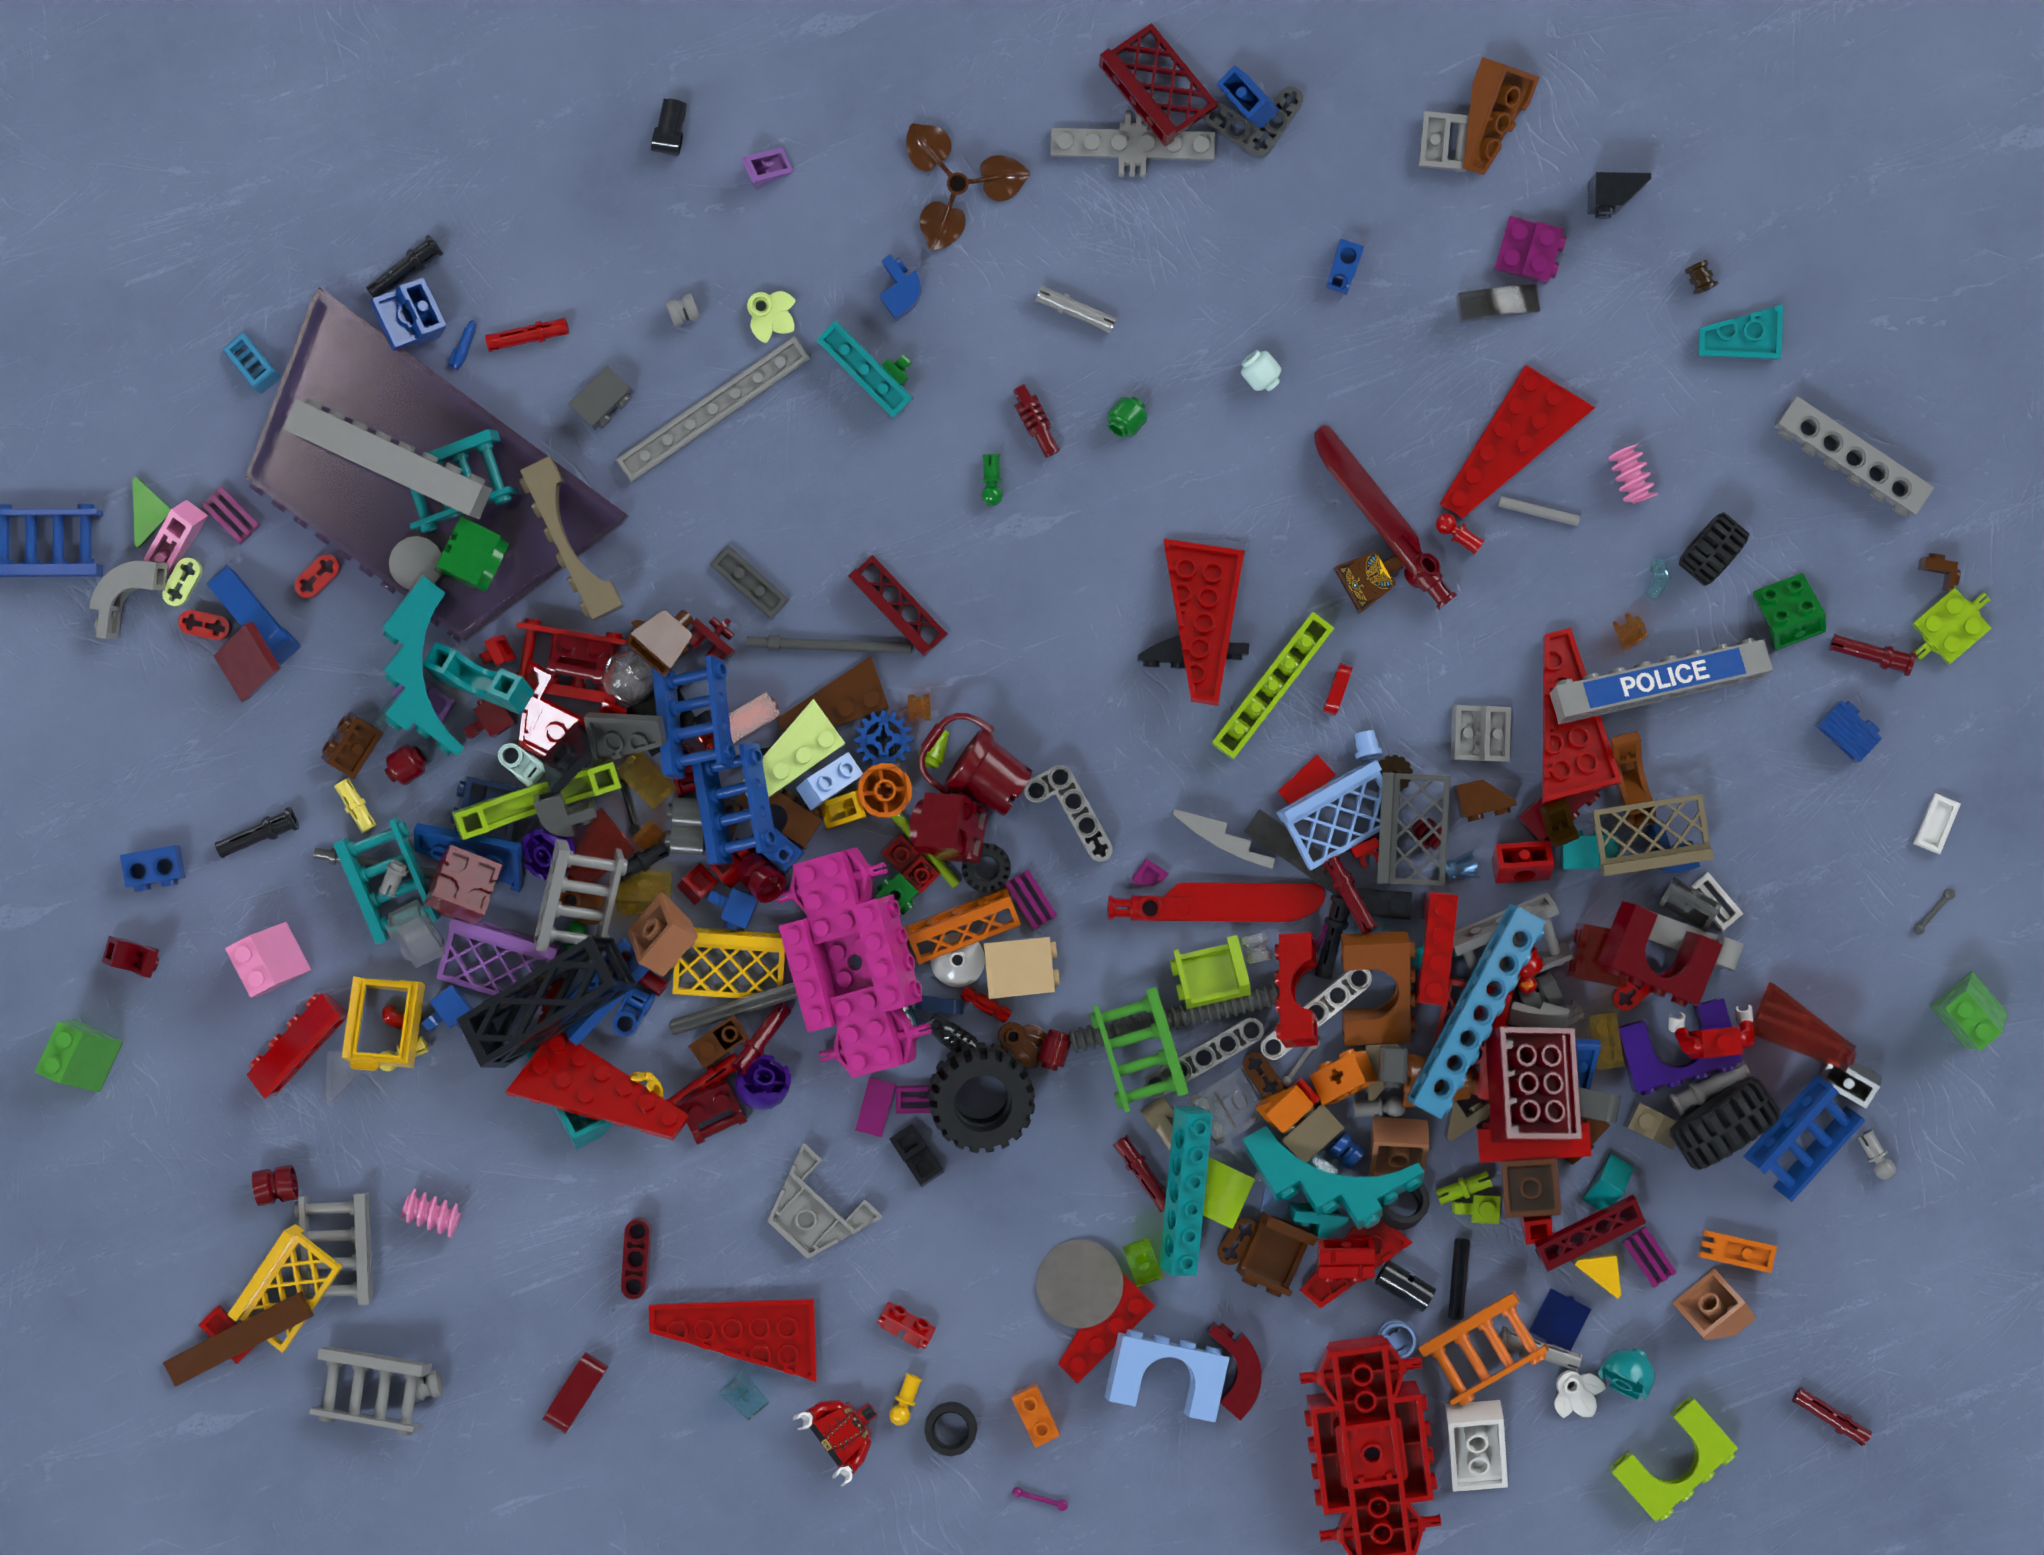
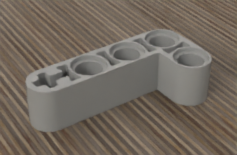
M1064 765L1054 766L1028 781L1024 788V794L1028 801L1040 803L1056 795L1091 859L1096 862H1102L1110 858L1113 849L1111 842L1068 767ZM1055 771H1065L1068 775L1067 783L1064 785L1055 784L1052 780V775ZM1039 783L1043 786L1044 794L1041 798L1034 799L1029 795L1028 788L1031 784ZM1068 795H1079L1081 805L1078 809L1074 810L1067 807L1065 801ZM1090 818L1094 821L1095 827L1091 833L1081 832L1079 829L1081 819ZM1100 831L1102 837H1098L1097 840L1099 844L1107 845L1108 849L1104 851L1106 855L1104 857H1101L1099 854L1094 855L1092 852L1095 849L1093 841L1087 844L1085 838L1092 837Z
M1658 914L1648 941L1679 951L1686 931L1701 934L1723 944L1715 965L1735 971L1744 944L1705 932Z

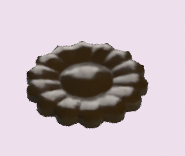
M1398 755L1386 756L1384 760L1379 761L1382 777L1383 772L1413 773L1410 763L1406 762L1404 757H1398ZM1401 779L1400 791L1403 788H1407L1412 780Z

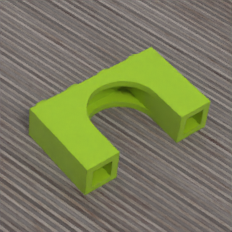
M1690 1395L1669 1413L1693 1442L1694 1459L1685 1474L1671 1480L1656 1478L1645 1469L1629 1450L1608 1467L1612 1474L1655 1522L1659 1519L1663 1521L1668 1518L1674 1511L1673 1507L1680 1500L1682 1502L1688 1500L1695 1492L1693 1489L1701 1482L1702 1484L1708 1482L1715 1475L1714 1470L1721 1464L1724 1466L1731 1462L1736 1456L1734 1452L1738 1450V1447Z

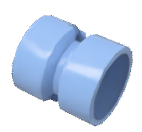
M1390 1319L1379 1327L1377 1335H1383L1384 1338H1388L1401 1358L1408 1357L1413 1352L1416 1338L1414 1332L1405 1322L1399 1319Z

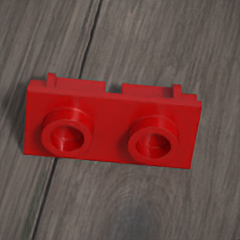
M889 1301L877 1321L881 1325V1329L896 1337L901 1329L906 1331L902 1340L917 1349L920 1347L926 1348L936 1329L927 1320L917 1318L907 1312L902 1306L892 1304Z

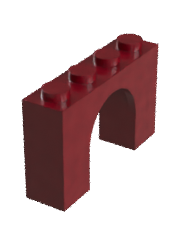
M1622 901L1597 963L1607 967L1605 972L1619 978H1621L1622 974L1629 977L1627 982L1641 988H1643L1644 984L1649 986V992L1663 998L1666 994L1671 996V1002L1686 1008L1687 1003L1699 1006L1723 944L1701 934L1686 931L1672 965L1665 971L1655 974L1650 969L1646 960V945L1658 914L1637 904Z

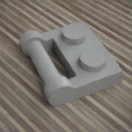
M1424 111L1418 167L1452 170L1455 172L1468 171L1463 169L1469 115ZM1451 124L1458 125L1455 160H1447Z

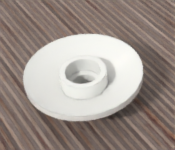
M961 933L947 934L943 940L949 943L956 942ZM976 942L930 960L931 968L935 976L942 983L951 987H964L976 981L981 975L985 965V954L980 943ZM953 956H962V964L954 965L952 962Z

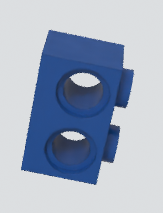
M179 845L120 855L125 887H134L135 892L150 890L151 884L161 882L162 887L178 885V879L186 878ZM165 859H169L173 865L172 871L167 875L161 870V864ZM138 864H142L145 867L146 872L142 879H138L134 874V869Z

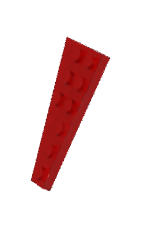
M1571 628L1551 632L1543 637L1542 805L1618 785L1622 782L1600 715L1558 724L1550 692L1557 686L1556 683L1559 681L1572 679L1573 682L1583 680L1582 678L1587 675Z
M563 1032L538 1048L505 1091L507 1096L525 1098L533 1103H543L557 1107V1109L595 1120L602 1119L613 1122L617 1126L635 1128L643 1133L672 1141L689 1120L688 1114L653 1091H649L647 1087L639 1082L631 1080L630 1076L580 1043L575 1045L568 1039V1035Z
M814 1298L649 1304V1333L689 1343L706 1350L716 1351L733 1358L817 1382Z

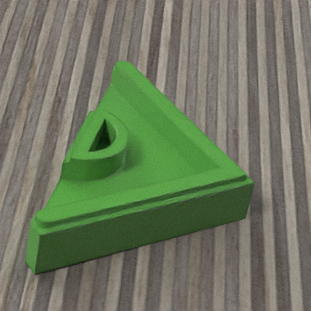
M135 476L133 478L134 542L137 548H141L164 523L171 508Z

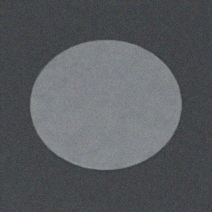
M1088 1240L1067 1241L1053 1248L1041 1262L1036 1278L1037 1295L1044 1310L1058 1323L1072 1328L1092 1327L1106 1320L1117 1308L1123 1292L1122 1271L1115 1257L1100 1244Z

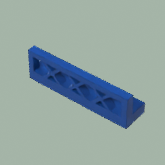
M622 938L616 945L620 952L625 948L634 955L626 964L637 983L649 969L638 963L632 944ZM606 955L603 959L606 964H610V960ZM596 972L593 978L595 983H591L587 990L595 989L602 984V982H598V972ZM617 974L615 975L614 980H619ZM582 981L564 1000H573ZM627 993L566 1030L568 1039L575 1045H578ZM560 1006L558 1011L565 1008L566 1006Z

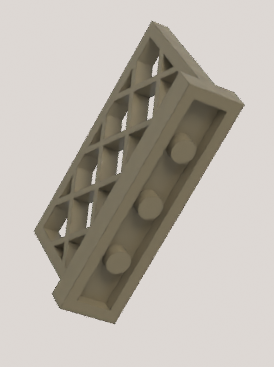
M1702 793L1592 810L1601 876L1714 859L1713 848L1710 847ZM1696 800L1698 812L1691 820L1681 813L1680 809L1685 802ZM1674 803H1680L1677 806V808H1674L1672 805H1670ZM1665 805L1674 811L1665 824L1652 816L1658 806ZM1652 807L1649 813L1643 808ZM1638 809L1646 815L1638 828H1635L1625 820L1631 810ZM1625 811L1622 817L1615 813ZM1610 813L1619 820L1610 833L1601 827L1599 815ZM1677 814L1689 822L1680 836L1668 827ZM1698 818L1700 821V826L1695 823ZM1649 819L1662 827L1653 840L1641 832V829ZM1622 822L1635 831L1626 844L1613 836ZM1692 826L1701 831L1702 844L1692 845L1684 839ZM1665 830L1677 838V841L1670 849H1664L1656 843ZM1602 832L1607 835V837H1606V839H1605L1604 841H1603ZM1638 834L1650 842L1644 853H1636L1629 847ZM1610 839H1613L1623 848L1617 857L1606 858L1604 847ZM1680 842H1683L1687 845L1683 847H1677L1680 844ZM1653 846L1659 849L1657 851H1650ZM1626 850L1632 853L1631 855L1622 856Z

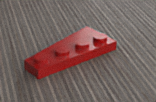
M1382 1220L1371 1228L1363 1227L1359 1230L1354 1224L1343 1237V1239L1373 1238L1375 1269L1413 1243L1399 1230L1387 1226ZM1316 1269L1299 1291L1321 1309L1348 1290L1356 1281L1352 1279H1339L1337 1282H1327L1324 1279L1318 1278Z
M1123 1272V1292L1115 1311L1106 1320L1095 1326L1079 1328L1058 1362V1365L1077 1384L1115 1347L1118 1332L1127 1333V1329L1132 1330L1155 1307V1304Z

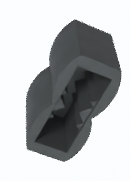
M673 798V803H668L667 819L672 820L671 831H666L665 846L670 847V853L705 855L706 846L698 799Z
M1380 1046L1378 1080L1383 1081L1384 1087L1401 1088V1083L1407 1082L1408 1049L1406 1047Z

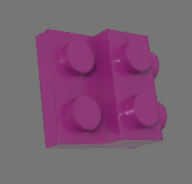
M1509 216L1494 270L1547 284L1550 278L1555 279L1559 263L1555 262L1557 251L1563 252L1567 237L1562 236L1564 229L1539 221L1534 223Z

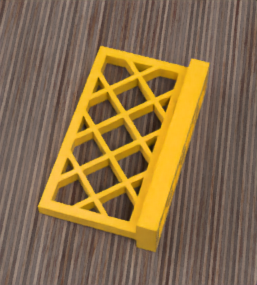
M694 927L698 938L692 947L699 956L689 964L680 957L674 967L672 994L744 998L757 994L756 992H751L754 989L759 993L763 992L759 984L769 976L777 983V987L782 986L784 982L785 949L781 934ZM699 947H704L707 949L702 951ZM712 948H719L727 956L717 966L705 955ZM726 949H734V951L729 953ZM739 950H747L754 958L744 968L733 957ZM754 951L762 952L759 955H757ZM767 952H778L779 963L770 970L760 958ZM701 958L712 968L702 979L691 968ZM728 960L739 970L730 980L719 970ZM756 961L767 972L757 982L746 972ZM680 962H681L682 965L685 967V968H684L683 970H681V971H680ZM777 969H778V978H777V977L775 976V974L773 973V972H774L775 970H777ZM688 970L698 982L691 988L679 987V978ZM714 972L725 983L718 990H711L704 982ZM741 974L752 984L746 992L738 991L731 984ZM699 985H701L704 989H696V988H697ZM728 986L732 991H726L724 989Z
M295 1224L283 1231L227 1315L234 1321L239 1319L244 1321L251 1317L255 1309L264 1308L265 1310L279 1303H269L267 1293L269 1288L278 1287L280 1301L287 1299L284 1286L296 1285L298 1293L300 1291L303 1292L302 1284L314 1283L316 1294L314 1298L306 1299L313 1312L343 1266L302 1234L304 1230ZM299 1244L308 1250L309 1260L298 1261L296 1248ZM324 1262L333 1270L328 1277L319 1278L316 1263ZM310 1264L313 1279L301 1280L299 1265ZM292 1266L295 1281L283 1282L281 1270L283 1267ZM306 1320L295 1325L293 1328L287 1329V1337L284 1342L276 1336L267 1341L280 1352H285Z

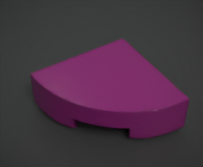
M1146 858L1131 881L1139 885H1154L1164 880L1169 874Z

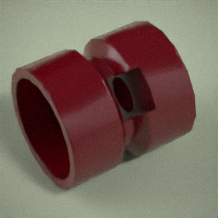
M750 853L737 866V878L759 902H772L784 891L786 886L785 877L764 854Z
M292 1164L276 1167L274 1172L270 1169L252 1172L253 1194L258 1206L274 1204L277 1199L281 1202L298 1199V1180Z

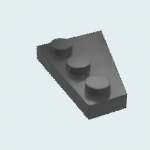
M588 712L584 716L586 732L593 755V766L602 764L603 761L610 759H620L630 753L637 754L663 746L667 741L662 716Z

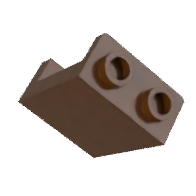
M1262 1210L1235 1271L1243 1277L1241 1281L1250 1286L1257 1287L1260 1284L1267 1287L1265 1291L1274 1296L1281 1297L1282 1294L1291 1296L1293 1291L1289 1289L1293 1277L1307 1246L1314 1247L1318 1236L1306 1228Z

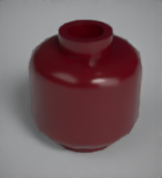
M405 744L386 757L387 768L385 773L392 782L398 781L403 785H408L425 773L426 757L417 746L412 747Z

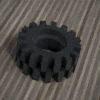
M983 843L980 858L990 857L995 860L997 864L995 875L988 879L981 878L976 873V863L962 862L961 869L963 877L970 887L980 892H992L998 890L1007 882L1011 872V864L1008 855L1002 848L995 844Z

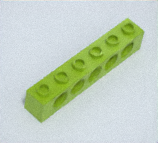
M1312 612L1210 744L1233 760L1335 628Z

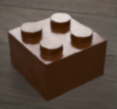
M1557 1158L1501 1162L1505 1218L1561 1215Z

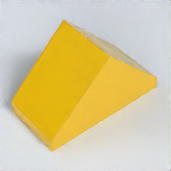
M858 790L827 800L819 805L826 829L867 817V813L860 803Z
M1615 1254L1577 1257L1571 1261V1263L1618 1299L1621 1296L1618 1262Z

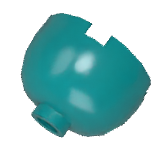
M1637 1348L1632 1350H1615L1608 1355L1598 1371L1602 1381L1606 1377L1613 1382L1609 1385L1610 1388L1635 1400L1640 1395L1643 1396V1400H1646L1655 1382V1371L1652 1364L1646 1359V1353Z

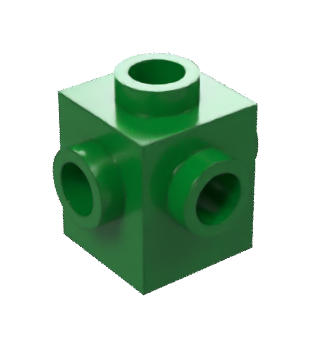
M898 873L892 880L887 877L877 886L880 892L876 897L889 896L893 891H898L900 899L897 902L900 907V913L904 915L915 904L912 899L919 892L901 873Z

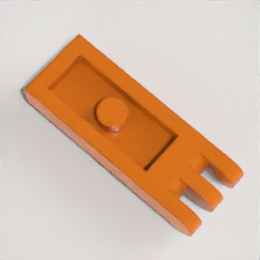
M1703 1230L1702 1235L1713 1237L1712 1242L1701 1240L1700 1246L1711 1249L1710 1253L1699 1251L1698 1257L1767 1273L1772 1272L1777 1246Z

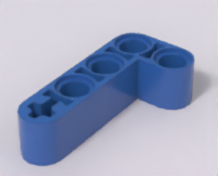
M226 564L206 582L208 587L242 627L251 621L255 624L278 664L282 665L301 647L299 642L275 620L230 566Z

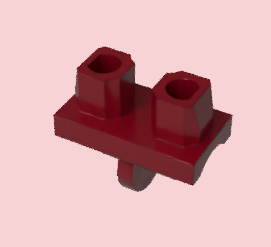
M713 617L709 624L716 629L714 632L697 618L691 623L694 627L690 630L693 635L689 642L698 649L706 638L714 644L705 656L711 655L724 660L727 656L731 658L736 652L719 638L721 634L728 640L734 636L728 629L731 623L728 618L721 623Z

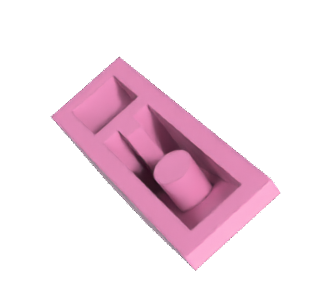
M188 500L172 508L143 561L168 563V577L199 534L208 515Z

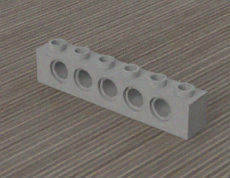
M1798 396L1790 401L1774 425L1779 430L1778 434L1788 441L1795 440L1802 445V451L1813 457L1815 455L1825 460L1823 464L1835 472L1840 470L1847 475L1846 479L1851 484L1857 487L1864 486L1870 490L1869 495L1879 502L1885 500L1893 506L1892 510L1896 514L1904 518L1906 516H1915L1934 489L1926 481ZM1802 422L1811 424L1813 431L1810 436L1802 433ZM1825 437H1830L1835 441V449L1833 451L1827 450L1824 447ZM1848 452L1857 455L1858 463L1856 466H1852L1847 462L1846 456ZM1871 467H1875L1880 471L1881 478L1879 481H1874L1870 478L1869 471ZM1895 482L1901 484L1904 489L1901 497L1896 496L1892 491V486Z

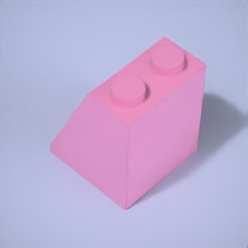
M287 922L249 935L225 948L250 998L264 996L312 970Z

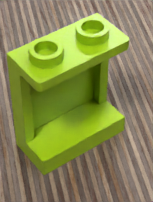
M1238 935L1227 937L1228 944L1185 954H1180L1179 949L1173 950L1174 959L1170 960L1173 976H1179L1180 984L1176 985L1179 1001L1185 1000L1187 1009L1251 995L1250 982Z

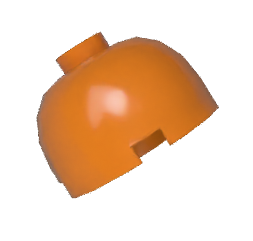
M880 763L869 767L861 775L857 783L858 797L866 813L876 818H890L900 814L912 798V785L909 776L894 764Z

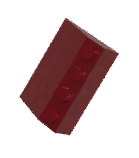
M1498 1027L1492 1029L1490 1036L1485 1040L1491 1142L1519 1143L1582 1139L1575 1028Z

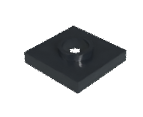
M579 722L542 759L549 790L555 794L560 793L593 758L585 726Z

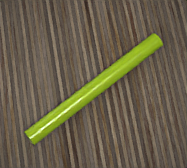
M902 813L891 817L910 839L909 821ZM923 854L952 889L961 882L943 861L930 854Z

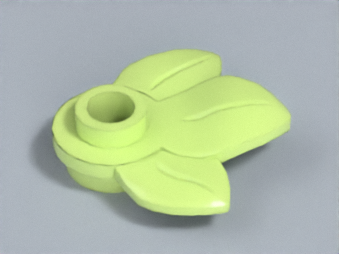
M777 291L770 295L764 292H757L749 298L747 309L752 316L750 328L761 342L767 343L773 331L780 334L794 332V320L788 310L795 304L796 300L790 294L783 291ZM757 303H766L765 310L758 311L756 309Z

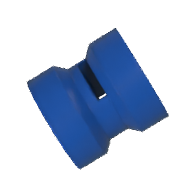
M1344 1132L1327 1152L1333 1157H1338L1342 1161V1165L1347 1170H1350L1364 1155L1366 1149L1360 1144H1355L1352 1141V1137L1347 1132Z

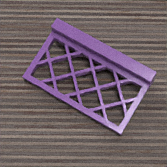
M451 918L450 930L436 979L494 996L501 992L496 982L497 980L509 975L513 983L517 982L513 974L515 970L526 966L529 973L533 972L530 962L536 959L549 962L559 955L561 945L549 943L547 952L536 951L533 941L534 936L480 920L476 924H472L462 919ZM455 934L466 937L471 947L458 953L453 944ZM472 939L477 940V941H480V942H478V943L475 944ZM484 943L491 944L497 954L484 961L477 948ZM499 947H500V948H504V949H506V950H504V951L501 952L500 949H499ZM473 950L480 964L468 970L460 956ZM450 951H452L454 956L449 958ZM510 951L517 952L523 963L512 969L503 956ZM499 958L506 972L494 978L487 964ZM454 959L457 960L463 973L456 977L444 973L447 963ZM480 967H483L489 978V981L482 985L475 983L470 975L471 972ZM466 976L468 980L461 979V977ZM492 983L494 988L488 987L487 985Z

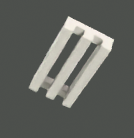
M1706 872L1691 887L1694 889L1699 888L1704 895L1718 902L1703 884L1707 881L1734 912V915L1730 916L1721 906L1719 913L1726 921L1722 923L1716 916L1713 923L1723 932L1741 917L1743 913L1709 872Z

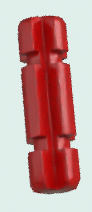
M966 986L960 995L962 1000L974 1003L973 1006L991 1016L995 1015L996 1019L1003 1023H1006L1012 1011L1003 1005L1002 1007L999 1006L998 1002L989 999V997L982 993H976V990L970 986Z

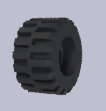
M1725 512L1720 513L1704 527L1680 557L1679 565L1703 586L1708 585L1734 560L1747 543L1750 533Z

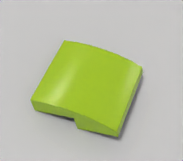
M1208 1157L1203 1216L1233 1229L1255 1178Z

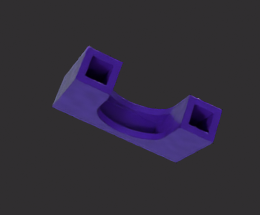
M1724 998L1699 1003V1006L1693 1005L1700 1030L1732 1026ZM1639 1020L1614 1028L1632 1091L1640 1092L1641 1096L1657 1092L1656 1087L1667 1084V1088L1684 1084L1682 1079L1692 1076L1694 1080L1709 1077V1071L1719 1069L1720 1073L1736 1069L1735 1064L1742 1062L1741 1055L1739 1054L1692 1059L1681 1066H1668L1655 1055L1645 1021Z

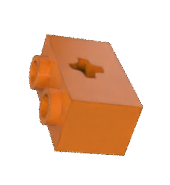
M1354 1049L1346 1050L1339 1054V1060L1335 1062L1332 1060L1326 1061L1317 1066L1318 1071L1309 1075L1322 1105L1336 1104L1379 1081L1366 1051L1355 1052Z
M1037 1382L1011 1394L1014 1405L1035 1448L1060 1436V1430Z

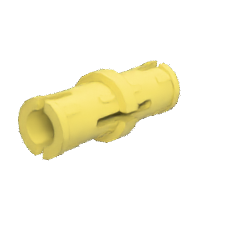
M350 778L334 786L346 806V813H350L361 834L377 826L365 806L366 801L359 796Z

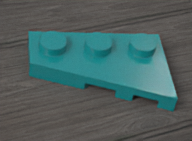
M1783 304L1698 329L1697 357L1780 360L1782 356Z

